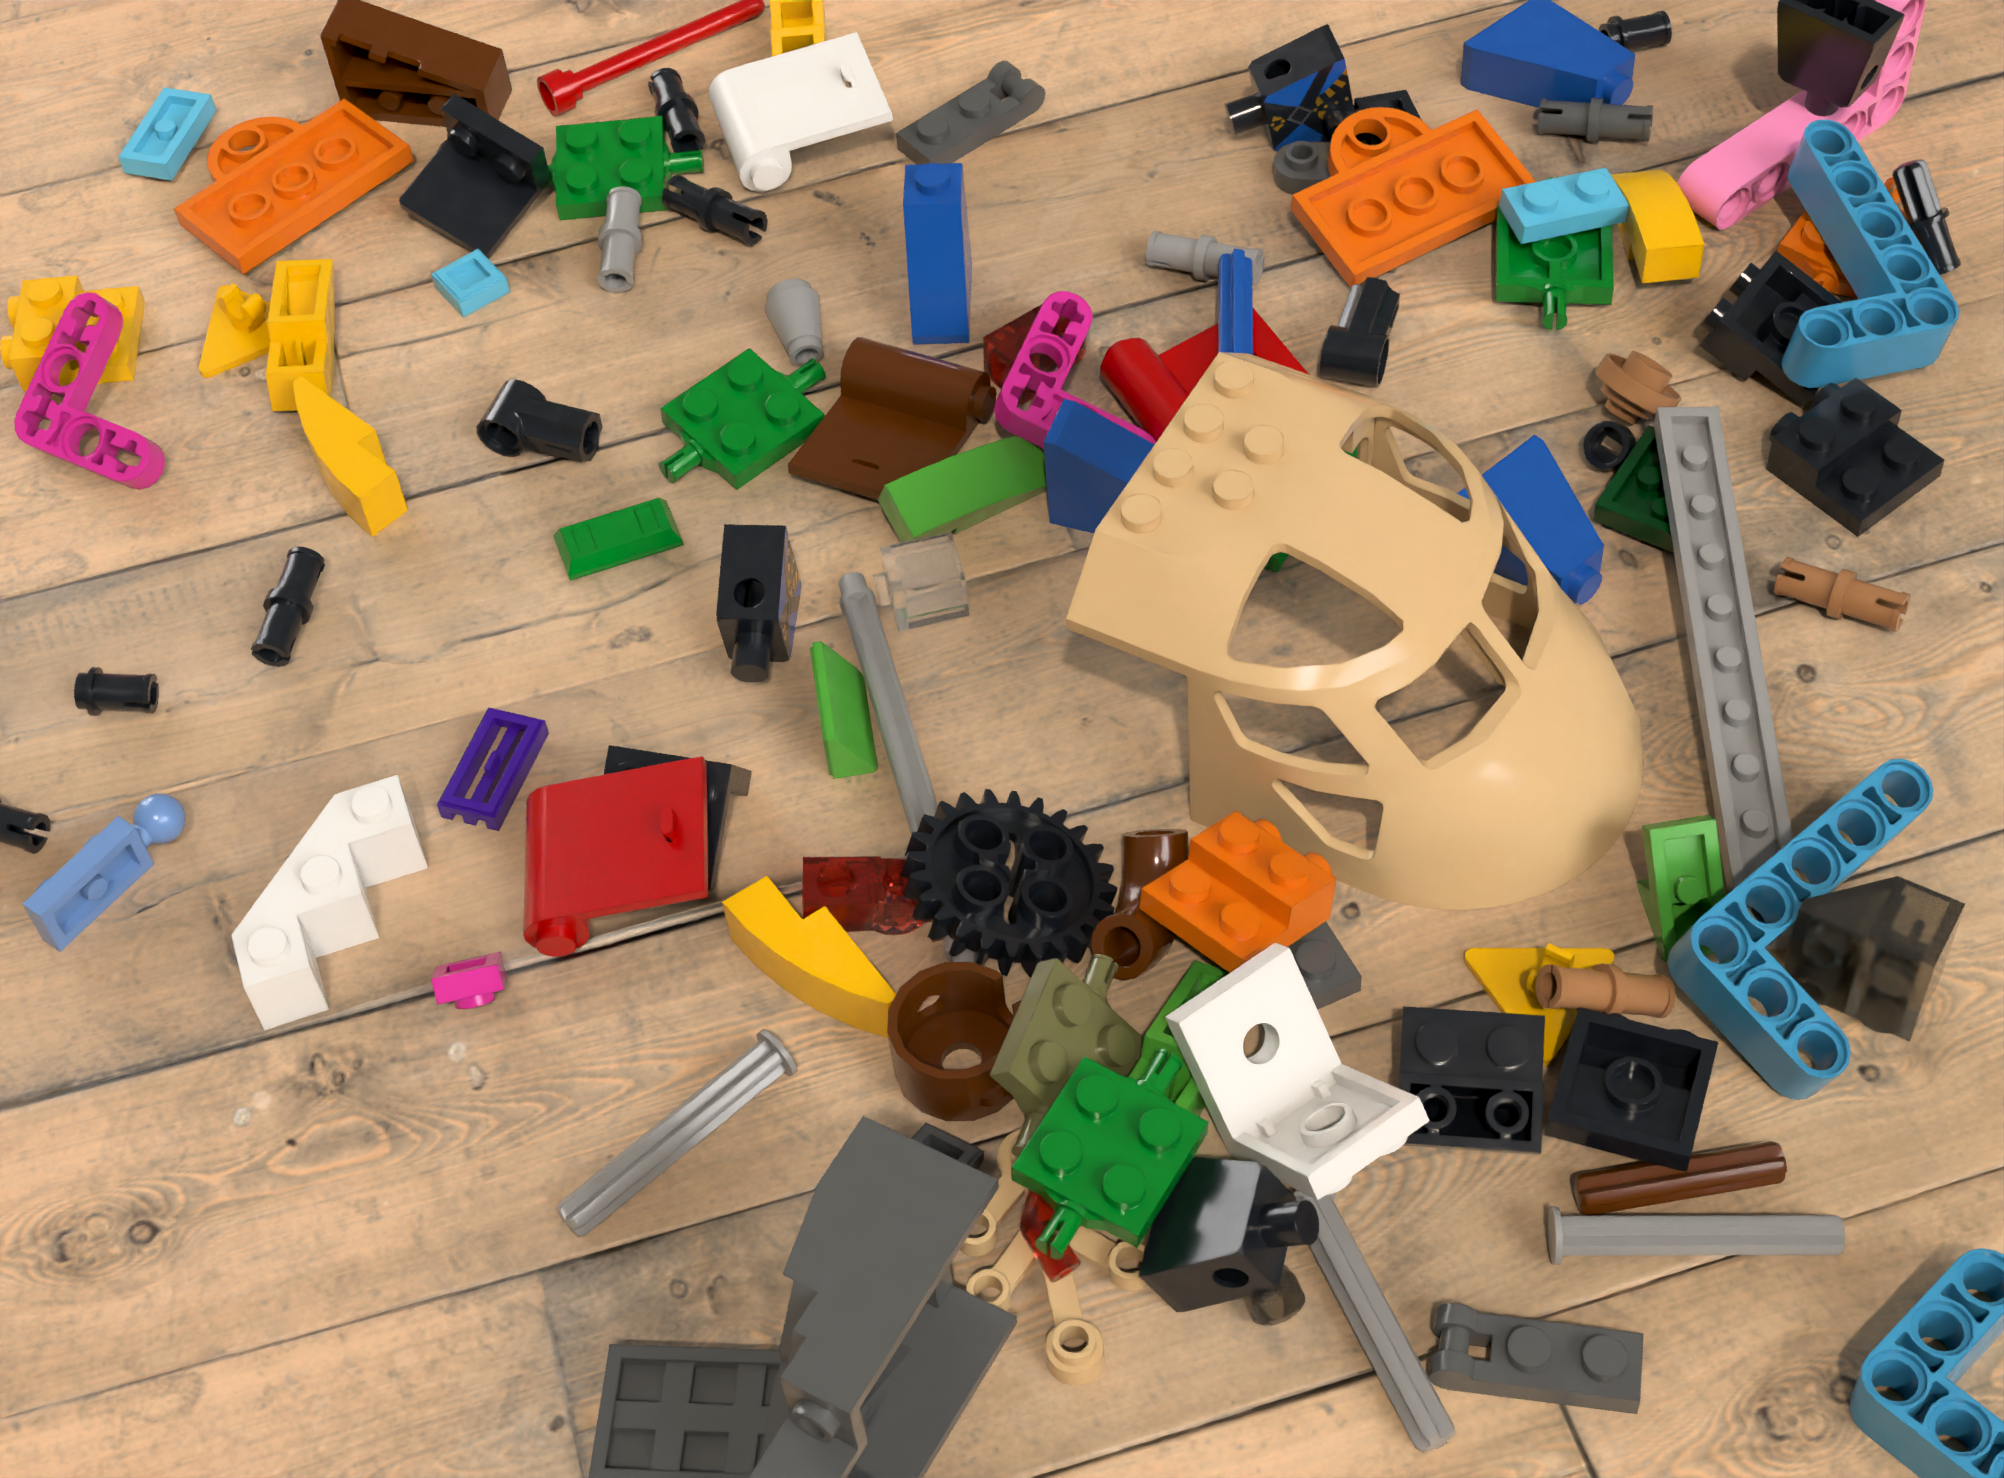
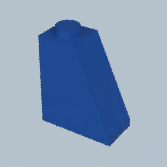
M1529 0L1464 42L1461 85L1471 91L1540 108L1542 98L1590 103L1592 97L1604 99V104L1622 105L1630 97L1633 89L1632 77L1636 54L1553 1Z
M929 163L905 165L903 212L913 345L969 343L972 257L963 164Z
M1063 399L1044 440L1050 523L1095 533L1100 522L1155 444L1076 401Z
M1534 434L1483 473L1482 477L1493 490L1560 588L1574 604L1582 605L1594 596L1601 585L1602 574H1600L1604 544L1546 443ZM1466 488L1457 493L1470 500ZM1502 545L1501 555L1493 573L1528 586L1525 564Z

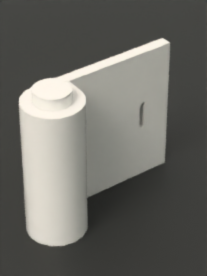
M857 32L731 68L720 73L709 87V98L739 178L746 188L756 192L771 191L780 187L788 179L792 172L789 151L893 121L891 109ZM844 80L848 82L850 88L845 86Z

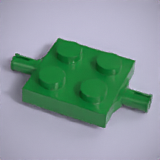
M662 116L556 126V152L552 158L551 165H548L551 181L546 187L553 186L556 208L560 221L606 216L607 195L609 196L611 189L621 186L630 187L641 195L642 204L639 213L664 211L668 209L663 204L662 194L664 187L667 189L669 187L668 180L675 174L704 173L702 149L670 153L669 147L666 144V133Z
M1497 205L1495 301L1543 303L1542 324L1549 330H1552L1554 313L1556 314V330L1566 326L1568 322L1566 303L1612 305L1614 290L1612 225L1521 244L1499 205Z
M748 348L660 408L662 423L679 437L683 444V448L664 461L659 462V468L666 479L669 478V482L674 483L698 465L718 473L735 490H738L804 444L824 418V413L802 394L826 378L819 362L816 363V359L811 358L791 374L785 375L775 371L753 350Z
M1157 1049L1154 1058L1140 1080L1123 1077L1085 1056L1082 1058L1011 1167V1180L1042 1196L1055 1211L1040 1237L1035 1241L1036 1247L1046 1255L1050 1249V1257L1060 1260L1080 1226L1106 1231L1136 1248L1139 1246L1208 1133L1209 1121L1176 1105L1164 1094L1177 1072L1183 1066L1182 1061L1177 1055L1172 1053L1168 1059V1050Z

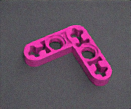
M1057 291L1050 294L1043 302L995 401L994 413L997 421L1010 433L1018 435L1044 449L1046 435L1063 399L1078 402L1147 441L1156 444L1154 438L1146 431L1061 390L1092 324L1093 314L1088 303L1075 293ZM1060 315L1070 320L1062 339L1057 335L1051 334ZM1043 353L1050 356L1056 362L1058 370L1054 372L1039 370L1032 364L1029 355ZM1025 387L1036 391L1027 411L1017 407Z
M91 292L82 293L69 302L60 318L14 420L15 432L20 440L41 452L126 487L138 490L145 489L157 482L163 473L165 459L160 446L137 432L85 412L121 334L123 316L117 306L100 295ZM91 316L99 317L96 326L87 325V321ZM77 341L85 346L88 345L85 352L75 347ZM77 359L79 363L77 377L69 385L61 386L59 383L60 370L67 362ZM53 393L63 398L61 404L50 400ZM42 419L51 420L47 430L38 429ZM97 429L100 437L98 446L91 454L81 456L79 452L81 438L89 430ZM121 449L134 456H141L138 466L127 465L116 459L118 450Z

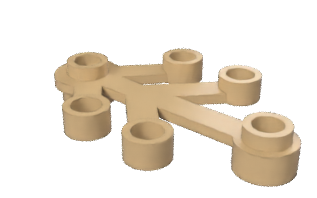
M1020 1128L1006 1136L997 1151V1166L1001 1177L998 1179L999 1188L976 1225L986 1227L988 1231L979 1238L967 1237L960 1251L969 1256H982L989 1253L997 1243V1228L1024 1195L1026 1196L1030 1217L993 1268L978 1271L969 1279L966 1292L977 1296L982 1289L988 1287L996 1288L1001 1291V1295L996 1300L988 1303L1008 1311L1011 1305L1012 1292L1039 1257L1055 1326L1049 1332L1045 1343L1049 1371L1057 1380L1064 1384L1083 1385L1094 1380L1104 1367V1342L1100 1331L1093 1324L1083 1319L1068 1251L1109 1274L1111 1281L1118 1288L1125 1291H1136L1147 1285L1139 1277L1140 1270L1134 1273H1126L1120 1270L1118 1265L1126 1259H1135L1142 1263L1146 1246L1140 1243L1136 1248L1125 1241L1117 1244L1092 1229L1080 1226L1060 1260L1050 1257V1249L1046 1255L1036 1247L1035 1241L1040 1237L1055 1211L1042 1196L1011 1180V1167L1019 1156H1014L1011 1150L1018 1139L1022 1129ZM1070 1339H1082L1087 1342V1346L1082 1351L1076 1353L1068 1352L1061 1347L1065 1341Z

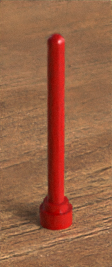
M740 0L576 73H573L571 70L562 72L560 69H555L537 78V87L541 99L553 116H559L576 108V102L583 98L584 92L760 15L764 11V1Z

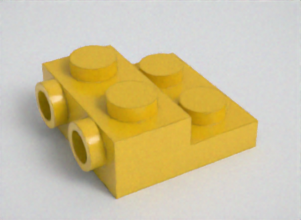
M77 275L22 280L20 295L10 296L7 303L8 317L14 331L13 335H6L1 338L0 349L5 367L13 369L22 390L27 391L65 308L77 295L91 292L100 295L117 306L123 316L121 334L98 384L134 380L145 304L139 286L84 291ZM91 316L87 321V325L96 326L99 317ZM77 341L75 347L85 352L88 345L85 346ZM77 359L67 362L60 370L59 383L61 386L69 385L77 377L79 371Z

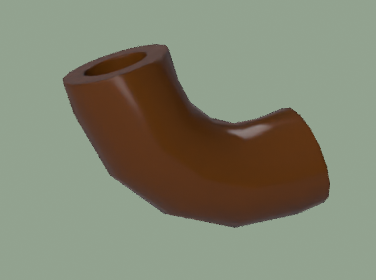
M1149 829L1122 834L1123 870L1118 905L1113 914L1108 915L1097 924L1092 933L1091 940L1093 955H1106L1113 959L1111 963L1117 962L1119 968L1114 975L1115 979L1128 980L1144 975L1169 952L1176 934L1139 909L1141 888L1188 860L1189 841L1187 830Z

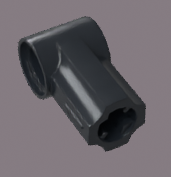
M1367 277L1364 282L1352 285L1338 326L1331 325L1327 331L1320 361L1321 377L1373 387L1380 386L1388 358L1389 336L1399 310L1400 293L1393 291L1386 280Z
M511 379L505 381L476 426V433L487 448L502 456L516 457L525 448L580 462L584 460L591 462L599 448V439L603 426L600 413L547 401L545 396L531 384Z

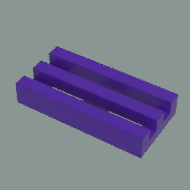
M488 707L437 803L441 817L453 820L456 814L461 815L464 823L475 826L479 820L485 821L487 829L499 831L549 735L545 720ZM501 727H507L497 749L490 754L484 766L485 772L471 799H466L465 796Z

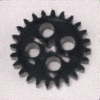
M985 789L980 804H977L968 794L963 792L960 793L955 808L944 801L939 802L934 817L924 814L917 832H912L901 870V876L908 879L903 896L906 899L917 900L912 914L914 920L933 919L928 934L931 940L947 935L953 939L949 952L951 956L954 957L965 949H969L975 952L974 963L984 965L988 958L996 959L1001 975L1004 976L1008 975L1013 962L1021 963L1027 975L1032 977L1037 963L1057 958L1064 963L1067 957L1077 964L1081 962L1087 947L1091 948L1092 933L1097 924L1108 915L1113 914L1115 908L1112 906V903L1117 893V886L1109 883L1114 871L1113 865L1099 862L1104 850L1103 845H1084L1083 840L1088 827L1081 825L1068 829L1063 825L1067 816V811L1064 809L1057 811L1051 817L1044 814L1042 798L1038 797L1028 808L1021 806L1017 791H1011L1006 803H999L994 793L990 789ZM1009 840L1015 844V859L1011 871L1009 866L1005 865L1011 850V842L1009 843ZM1008 892L1013 897L1008 911L1009 924L1004 921V903Z

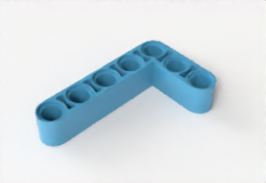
M1816 120L1811 122L1803 132L1787 176L1792 188L1857 295L1858 300L1816 307L1805 311L1800 317L1783 355L1781 363L1783 372L1791 381L1800 386L1820 388L1830 383L1841 384L1850 382L1854 378L1861 380L1929 366L1939 358L1959 318L1960 310L1957 302L1852 132L1846 126L1832 120Z
M1891 759L1880 765L1702 915L1669 951L1667 961L1669 973L1676 984L1769 1085L1784 1097L1801 1100L1808 1099L1818 1093L1845 1070L1850 1061L1851 1049L1847 1037L1839 1026L1766 948L1896 838L1928 807L1933 796L1931 779L1923 768L1912 761ZM1884 794L1890 796L1897 806L1888 801ZM1838 830L1847 834L1854 844H1850L1843 839ZM1793 868L1803 872L1810 884L1798 878ZM1746 906L1756 909L1763 917L1765 923L1754 919ZM1699 944L1710 948L1717 956L1719 964L1706 958L1701 952ZM1748 996L1762 1003L1767 1011V1016L1761 1015L1753 1009L1749 1003ZM1797 1049L1804 1050L1812 1057L1817 1070L1803 1063Z
M1981 1248L1970 1250L1959 1257L1870 1352L1858 1375L1850 1397L1849 1408L1854 1423L1864 1434L1920 1478H2004V1422L1956 1385L1960 1378L2004 1330L2003 1254L1996 1250ZM1967 1290L1982 1291L1989 1295L1994 1302L1980 1301ZM1921 1338H1935L1943 1342L1950 1351L1935 1350L1927 1346ZM1874 1387H1891L1898 1391L1905 1398V1401L1888 1400L1881 1396ZM1938 1436H1953L1962 1441L1969 1451H1953L1946 1447L1938 1439Z

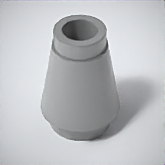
M783 280L775 284L768 291L765 313L789 355L790 361L794 365L802 366L811 358L816 359V362H818L823 356L819 294L805 280Z

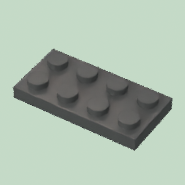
M609 1344L588 1478H748L760 1458L775 1376L781 1362L779 1350Z

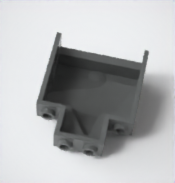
M862 1116L814 1188L813 1197L783 1272L784 1276L793 1280L779 1346L781 1362L775 1376L759 1462L748 1478L924 1477L1017 1324V1316L954 1286L950 1264L998 1190V1179Z

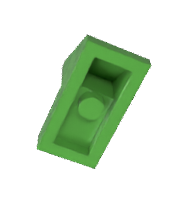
M1709 815L1642 825L1648 879L1638 881L1637 886L1660 956L1665 962L1668 961L1669 951L1702 915L1725 897L1716 819ZM1699 944L1703 955L1715 954L1707 946Z

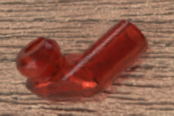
M1028 1189L1019 1223L1021 1235L1050 1282L1054 1283L1074 1272L1082 1263L1070 1244L1060 1260L1050 1257V1249L1045 1255L1036 1247V1239L1040 1237L1055 1211L1042 1196Z

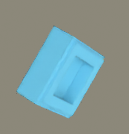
M479 249L431 274L435 288L463 318L510 292L507 278Z

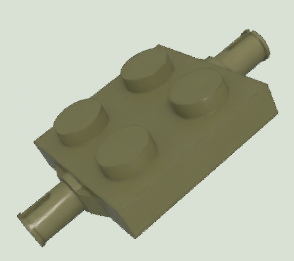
M1102 954L1093 955L1083 982L1057 958L1038 962L990 1073V1076L1014 1097L1020 1110L1024 1113L1025 1122L1011 1150L1014 1156L1020 1155L1084 1056L1123 1077H1128L1132 1072L1144 1038L1119 1016L1107 1002V992L1119 968L1117 962L1111 963L1113 962L1111 957Z

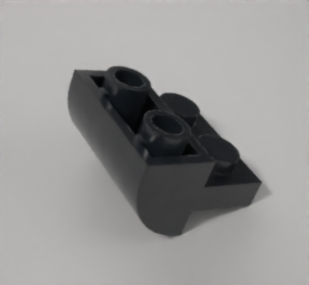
M1403 1006L1398 1088L1418 1096L1429 1118V1122L1408 1136L1404 1146L1540 1155L1544 1081H1542L1545 1016Z

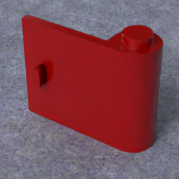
M1253 308V355L1309 375ZM1218 323L1159 355L1142 338L1120 340L1107 350L1100 365V375L1140 428L1150 434L1156 442L1218 355Z
M703 756L551 784L537 788L529 794L526 801L523 936L525 941L532 947L537 948L540 953L552 957H561L573 953L576 948L587 943L590 937V918L708 897L707 763Z

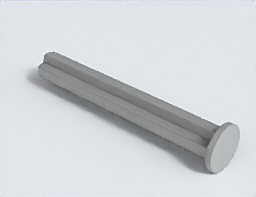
M762 1029L756 1035L758 1042L564 1198L558 1204L557 1210L565 1225L579 1237L588 1234L783 1073L788 1076L796 1073L797 1066L783 1044L768 1030Z
M1299 1190L1295 1191L1293 1195L1296 1197V1201L1308 1200L1316 1208L1319 1217V1234L1316 1241L1309 1245L1415 1448L1420 1452H1427L1444 1446L1455 1434V1426L1333 1200L1337 1192L1316 1200Z
M1550 1206L1548 1213V1246L1552 1265H1560L1562 1256L1839 1255L1843 1252L1845 1244L1843 1221L1837 1215L1561 1216L1559 1206Z

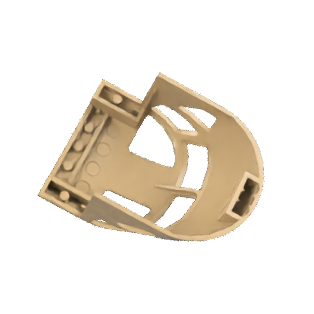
M1219 352L1096 528L1066 617V627L1068 630L1187 676L1190 820L1209 828L1235 811L1252 822L1258 819H1266L1277 828L1282 842L1301 855H1305L1308 852L1321 855L1328 862L1337 881L1393 902L1422 908L1475 910L1519 903L1554 890L1585 872L1610 849L1628 824L1638 801L1644 766L1640 718L1597 628L1560 588L1475 466L1454 442L1436 428L1405 410L1366 394L1248 353ZM1390 427H1395L1414 436L1439 452L1461 476L1470 500L1445 487L1410 474ZM1357 447V458L1345 453L1344 451L1353 453V451ZM1502 545L1525 564L1528 586L1493 573L1501 555ZM1279 552L1287 553L1311 565L1353 590L1390 616L1402 630L1385 646L1336 664L1283 668L1236 661L1228 655L1243 607L1252 588L1270 557ZM1487 614L1532 631L1523 660L1520 659ZM1461 634L1497 683L1505 686V692L1465 738L1428 760H1421L1380 715L1375 705L1382 697L1407 687L1434 666L1458 635ZM1222 691L1276 704L1312 706L1321 709L1369 765L1320 762L1283 753L1248 739L1241 732ZM1281 780L1318 792L1379 801L1384 808L1376 849H1364L1332 836Z

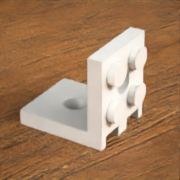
M1278 943L1272 944L1165 1016L1229 1155L1240 1161L1258 1162L1265 1165L1281 1182L1316 1200L1345 1188L1352 1180L1354 1174L1378 1157L1390 1154L1401 1148L1410 1134L1429 1122V1118L1418 1096L1341 1064L1290 948ZM1262 1023L1265 1030L1263 1046L1254 1056L1246 1058L1243 1051L1244 1038L1253 1026Z

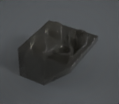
M1899 876L1804 899L1798 910L1784 969L1818 1005L1828 1006L1856 1018L1873 1031L1886 1034L1891 1033L1910 1042L1940 981L1965 903Z

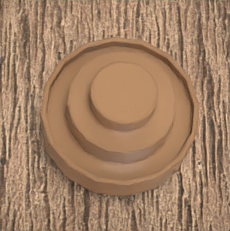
M1631 351L1627 359L1616 354L1607 353L1595 370L1597 377L1604 382L1601 391L1608 397L1604 406L1610 412L1629 423L1635 424L1639 417L1651 420L1656 414L1657 407H1677L1681 401L1680 395L1668 385L1673 375L1662 365L1639 352Z

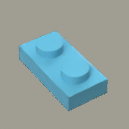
M164 87L118 157L124 173L172 181L217 111L211 94Z
M1607 168L1502 189L1499 201L1502 213L1521 244L1624 223L1630 206Z

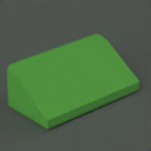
M822 641L813 642V647H810L829 775H833V779L873 773L877 771L878 763L864 677L855 666Z

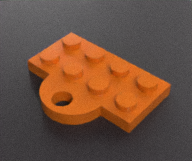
M344 98L304 125L282 117H260L231 127L214 141L208 152L207 166L213 184L175 207L174 211L179 224L244 275L414 162L409 144ZM256 146L251 150L238 152L245 147Z
M1375 107L1355 112L1338 125L1333 133L1327 158L1330 178L1293 194L1290 209L1351 288L1352 285L1364 282L1367 277L1375 278L1495 221L1502 189L1536 181L1478 109L1431 130L1427 124L1410 113L1394 108ZM1361 133H1371L1378 136L1382 143L1366 145L1355 136Z

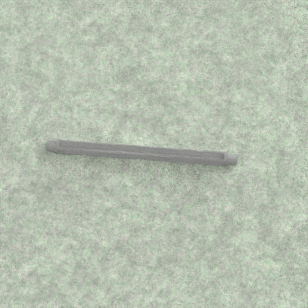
M850 572L839 580L838 585L842 595L839 604L847 619L912 835L913 831L917 832L924 814L934 817L938 804L877 611L875 594L873 590L867 587L863 574ZM948 935L942 937L944 953L948 961L974 962L975 952L969 949H965L954 957L951 956L949 952L953 939Z

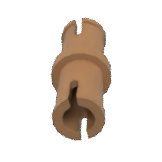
M1788 556L1780 567L1785 573L1784 575H1777L1774 586L1775 595L1787 596L1827 609V616L1841 620L1845 614L1890 628L1894 632H1898L1903 623L1900 614L1906 615L1910 601L1909 593H1900L1856 579L1857 573L1850 570L1842 569L1838 574L1796 561Z
M1548 964L1540 970L1535 984L1536 997L1541 1007L1548 1009L1566 1008L1578 1010L1581 1007L1597 1012H1606L1607 1014L1649 1015L1656 1018H1665L1671 1013L1675 1003V987L1669 976L1626 973L1614 964H1597L1592 969L1564 968L1559 965Z

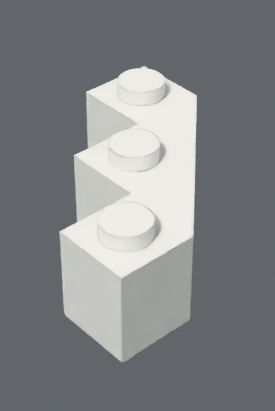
M398 775L334 794L231 936L243 987L264 1030L329 1010L316 958L379 938L366 888L428 868L415 820Z

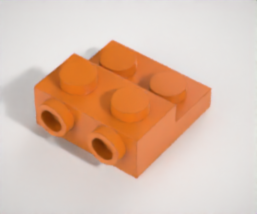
M1235 811L1190 839L1188 860L1141 888L1139 909L1231 973L1272 944L1278 943L1288 947L1329 920L1337 878L1333 876L1328 862L1321 855L1314 852L1301 855L1282 842L1279 831L1270 821L1258 819L1252 822Z

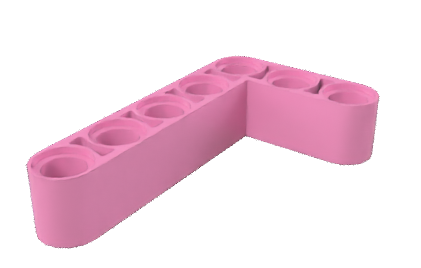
M1874 0L1905 15L1879 76L1850 107H1839L1838 111L1830 116L1814 115L1805 107L1807 92L1802 90L1691 163L1682 173L1677 184L1687 198L1692 211L1719 230H1725L1791 187L1787 176L1788 170L1803 132L1811 122L1816 120L1839 122L1852 132L1858 142L1889 121L1898 111L1906 94L1924 14L1925 0Z

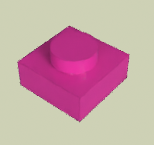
M500 951L435 966L431 981L437 1005L454 1001L456 1009H469L494 1001V992L504 990L507 975Z

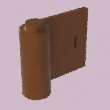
M857 337L850 344L843 359L840 376L841 396L788 463V472L878 500L885 484L957 455L981 420L986 421L991 416L996 401V388L991 386L990 376L986 372L864 337Z

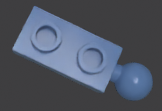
M163 793L145 797L135 808L133 815L134 825L117 816L99 834L91 837L84 847L52 877L44 880L37 887L36 891L22 904L42 940L61 952L154 865L146 848L152 843L165 844L175 840L185 827V811L176 798Z

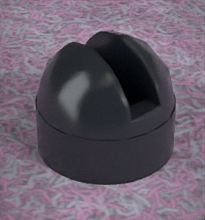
M1613 421L1599 422L1591 427L1585 436L1583 444L1585 457L1590 464L1597 468L1609 471L1619 470L1636 445V438L1631 430L1623 424ZM1606 435L1623 446L1620 455L1601 444Z

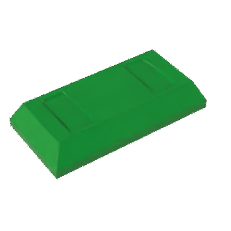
M662 498L649 500L559 528L553 535L569 581L684 545L668 503Z

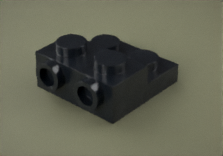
M1775 251L1760 269L1751 262L1728 290L1737 298L1731 304L1723 297L1704 319L1701 326L1709 333L1699 346L1745 382L1757 370L1803 407L1819 388H1807L1791 381L1783 372L1781 365L1783 355L1796 325L1805 311L1842 302L1783 255Z
M1854 378L1842 388L1835 383L1826 385L1814 398L1811 410L1801 417L1793 412H1789L1778 420L1769 436L1771 447L1766 470L1859 537L1940 477L1945 460L1898 427L1902 412L1899 407L1859 379Z
M1579 1007L1548 1115L1545 1135L1687 1172L1718 1042L1698 1037L1686 1030H1669L1629 1020L1618 1013L1607 1014L1606 1012H1597Z

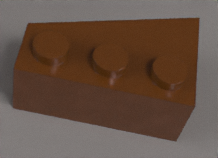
M338 0L320 34L340 101L345 98L377 121L446 127L441 108L453 94L499 120L512 91L502 49L361 0Z

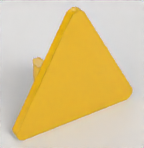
M234 283L223 285L217 289L198 367L202 377H213L269 353L270 337L267 319L270 302L263 300L260 294L254 293L251 295L240 290L238 285Z
M1548 943L1546 948H1470L1465 952L1464 963L1501 1013L1545 1016L1543 1065L1549 1066L1555 1062L1569 1039L1578 1010L1541 1007L1535 991L1536 979L1540 970L1548 964L1559 965L1564 968L1592 969L1597 964H1614L1615 955L1608 948H1559Z

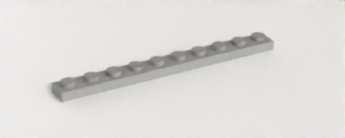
M1657 407L1654 419L1655 436L1726 887L1729 894L1793 840L1719 407ZM1793 868L1797 877L1800 878L1799 869ZM1746 906L1754 919L1765 923L1763 917L1756 909ZM1807 915L1803 916L1768 946L1766 950L1805 949L1810 937Z

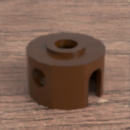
M944 962L919 971L899 988L888 1009L887 1025L894 1074L903 1096L922 1113L944 1121H975L999 1112L1014 1099L1007 1090L990 1076L1021 1003V1000L1012 1004V1015L1005 1002L1003 977L998 971L974 962ZM940 995L932 1005L917 1012L919 1006L927 997ZM958 1049L974 1051L981 1058V1064L968 1069L944 1070L942 1066L946 1056Z

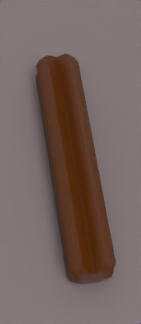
M1769 1141L1692 1154L1687 1172L1645 1162L1580 1173L1575 1177L1574 1195L1581 1214L1597 1215L1779 1184L1785 1180L1787 1164L1780 1144Z

